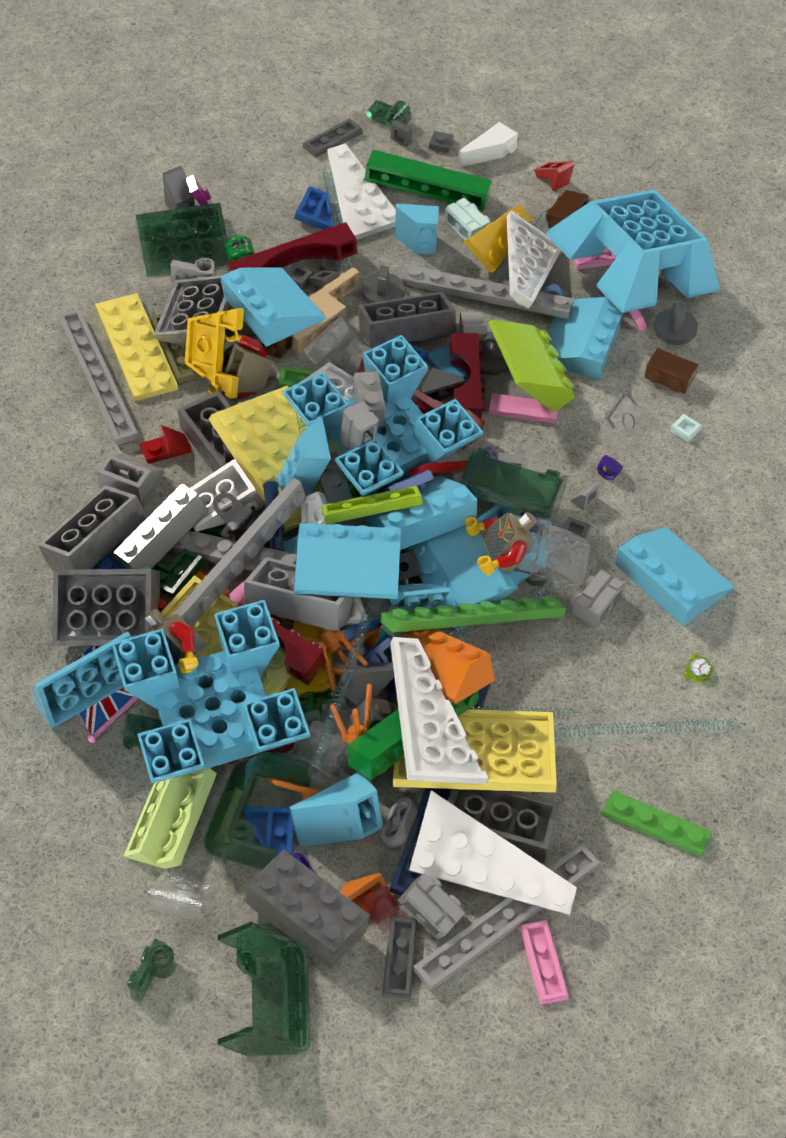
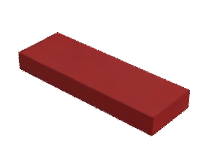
M468 460L429 463L411 468L408 473L409 477L415 474L431 470L433 477L454 475L471 469V465Z

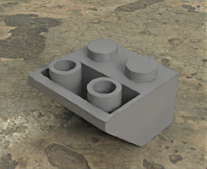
M126 454L108 455L97 470L100 489L107 485L136 495L141 505L164 474V469Z

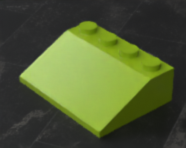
M492 319L488 322L517 386L551 411L561 409L576 397L572 390L574 385L565 375L566 368L557 359L559 354L550 344L551 337L545 330L540 331L534 325Z

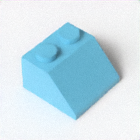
M396 204L395 238L414 253L424 255L436 254L439 206Z

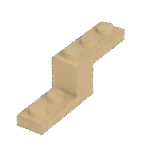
M352 267L331 283H327L315 294L309 296V299L325 315L326 320L292 335V350L298 355L346 322V306L338 300L359 286V271Z

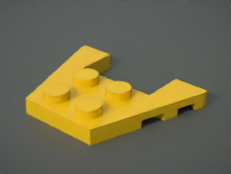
M242 308L188 318L185 364L203 378L207 377L212 381V385L217 389H222L228 398H237L239 377L222 373L225 327L233 330H242L244 309Z

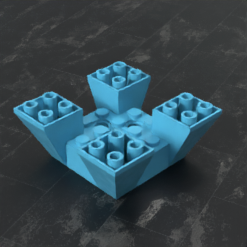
M656 190L590 201L546 232V235L570 260L603 254L606 247L616 256L615 261L597 283V287L622 313L656 305L659 269H662L661 273L686 298L717 292L720 288L708 240Z
M402 335L374 347L362 355L365 372L378 371L386 411L384 427H377L376 438L351 451L343 446L340 438L343 411L348 406L355 405L354 397L345 400L324 372L282 391L284 397L308 427L317 417L323 418L329 452H337L338 457L335 458V462L362 496L376 494L380 492V489L406 479L409 476V469L424 464L437 463L483 435V431L456 399L426 414L419 410L411 398L427 372L428 365Z
M265 600L215 613L214 617L223 651L198 658V666L190 673L182 674L179 670V664L174 665L163 628L112 643L125 691L158 709L163 727L137 734L151 784L188 775L310 737L295 688L266 696L260 679L280 646Z

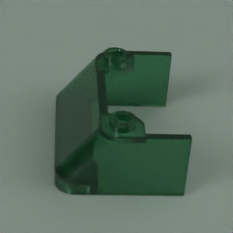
M479 448L472 452L461 477L460 484L465 485L475 497L522 512H529L535 516L550 518L559 511L569 476H560V472L552 469H547L546 472H537L504 462L492 456V451Z
M271 752L257 755L233 766L203 839L204 849L209 855L259 870H263L278 855V850L253 844L255 828L250 822L242 820L244 806H247L259 776L263 778H279L310 788L311 763Z
M252 921L217 935V941L237 949L236 963L238 968L244 974L252 977L253 1024L251 1027L242 1028L238 1032L217 1039V1045L247 1057L297 1055L306 1052L310 1048L311 1039L308 957L305 949L295 941Z

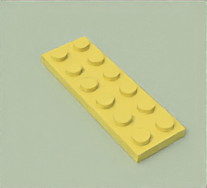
M138 293L96 303L97 313L134 401L178 390V384L160 343L153 336L155 332Z

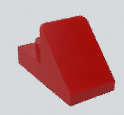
M548 162L534 169L536 177L549 179L552 191H556L569 184L574 162Z
M164 425L161 426L162 437L140 443L145 461L149 464L192 452L184 433Z

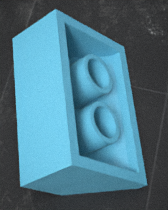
M317 417L298 437L294 447L291 448L287 460L284 461L283 467L276 478L281 491L295 478L301 481L305 496L310 495L328 465L331 457L322 417Z

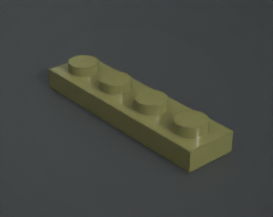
M162 314L151 316L154 330H156ZM159 340L178 384L200 379L199 374L185 364L186 347Z

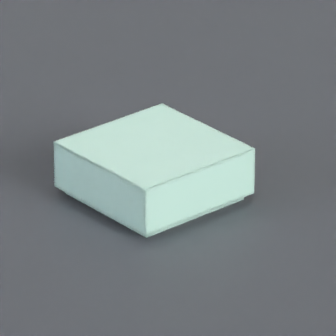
M683 414L670 427V431L689 442L701 430L702 425Z

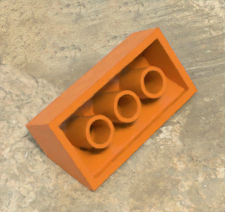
M436 629L410 631L402 637L419 639L431 663L430 669L435 679H439L443 687L441 691L445 699L454 704L495 681L491 656L486 651Z

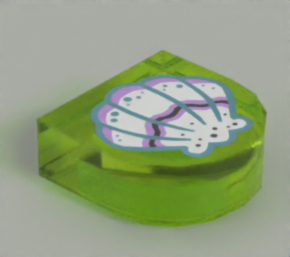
M692 653L683 677L697 682H705L711 677L713 671L712 663L708 659Z

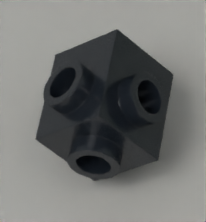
M400 550L398 586L411 583V577L422 574L414 550L403 554Z

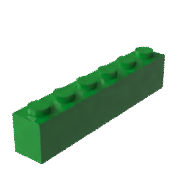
M374 149L366 164L364 180L456 204L457 201L465 198L483 212L492 184V180Z
M478 691L456 704L450 702L457 717L477 704L479 699ZM399 709L347 745L348 766L370 780L384 773L390 766L405 757Z

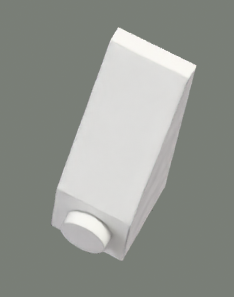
M501 122L497 123L459 150L458 165L464 167L503 158L508 153H513L517 148L518 133Z

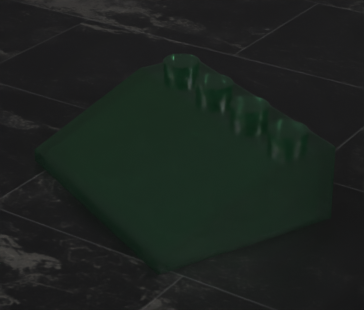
M220 203L136 214V228L147 277L170 274V265L173 260L195 264L201 258H209L213 260L215 267L225 266L229 263L225 250L227 235Z

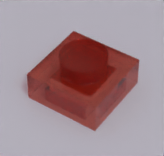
M385 885L380 886L361 899L374 924H379L400 910L388 887Z

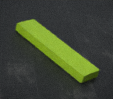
M412 486L325 504L321 506V511L325 524H331L422 505L423 501L418 487Z

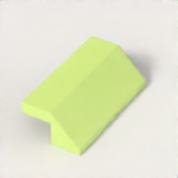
M207 768L181 777L154 783L124 857L164 869L180 866L217 773Z

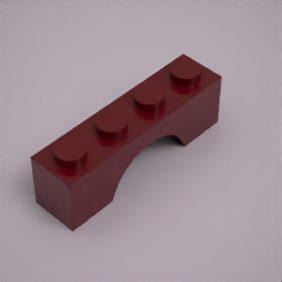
M451 333V365L465 371L469 378L463 386L454 389L453 400L456 399L464 409L481 418L482 412H486V398H482V393H485V379H481L480 374H484V361L479 359V356L483 355V343L478 342V333Z
M239 602L235 608L244 606V604ZM271 617L280 647L286 652L284 663L287 674L309 685L326 663L323 648L314 641L308 642L303 639L297 631L282 627L279 621Z

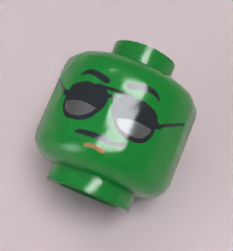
M233 235L226 242L225 250L229 262L255 254L252 241L247 236Z

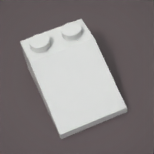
M235 459L190 488L198 494L209 510L193 526L196 532L226 524L213 508V501L220 493L232 494L244 506L254 499L261 505L260 507L265 505ZM223 498L219 502V509L224 512L229 511L232 508V501L228 498Z

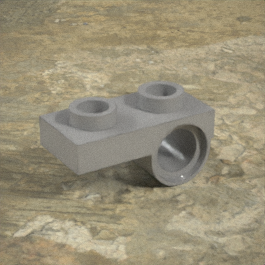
M201 258L195 264L173 260L170 265L171 280L174 281L215 276V265L213 260L209 258Z
M460 312V333H478V339L481 338V334H487V325L484 324L483 312Z

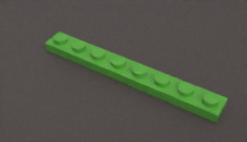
M544 596L541 599L523 598L518 601L505 599L495 603L482 601L480 604L472 605L460 603L458 606L438 605L437 608L393 609L390 612H382L380 622L394 633L564 617L566 607L552 596Z

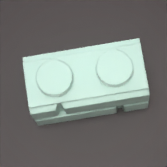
M465 198L445 208V222L464 240L491 223L488 216H483L478 211L476 205L469 203Z

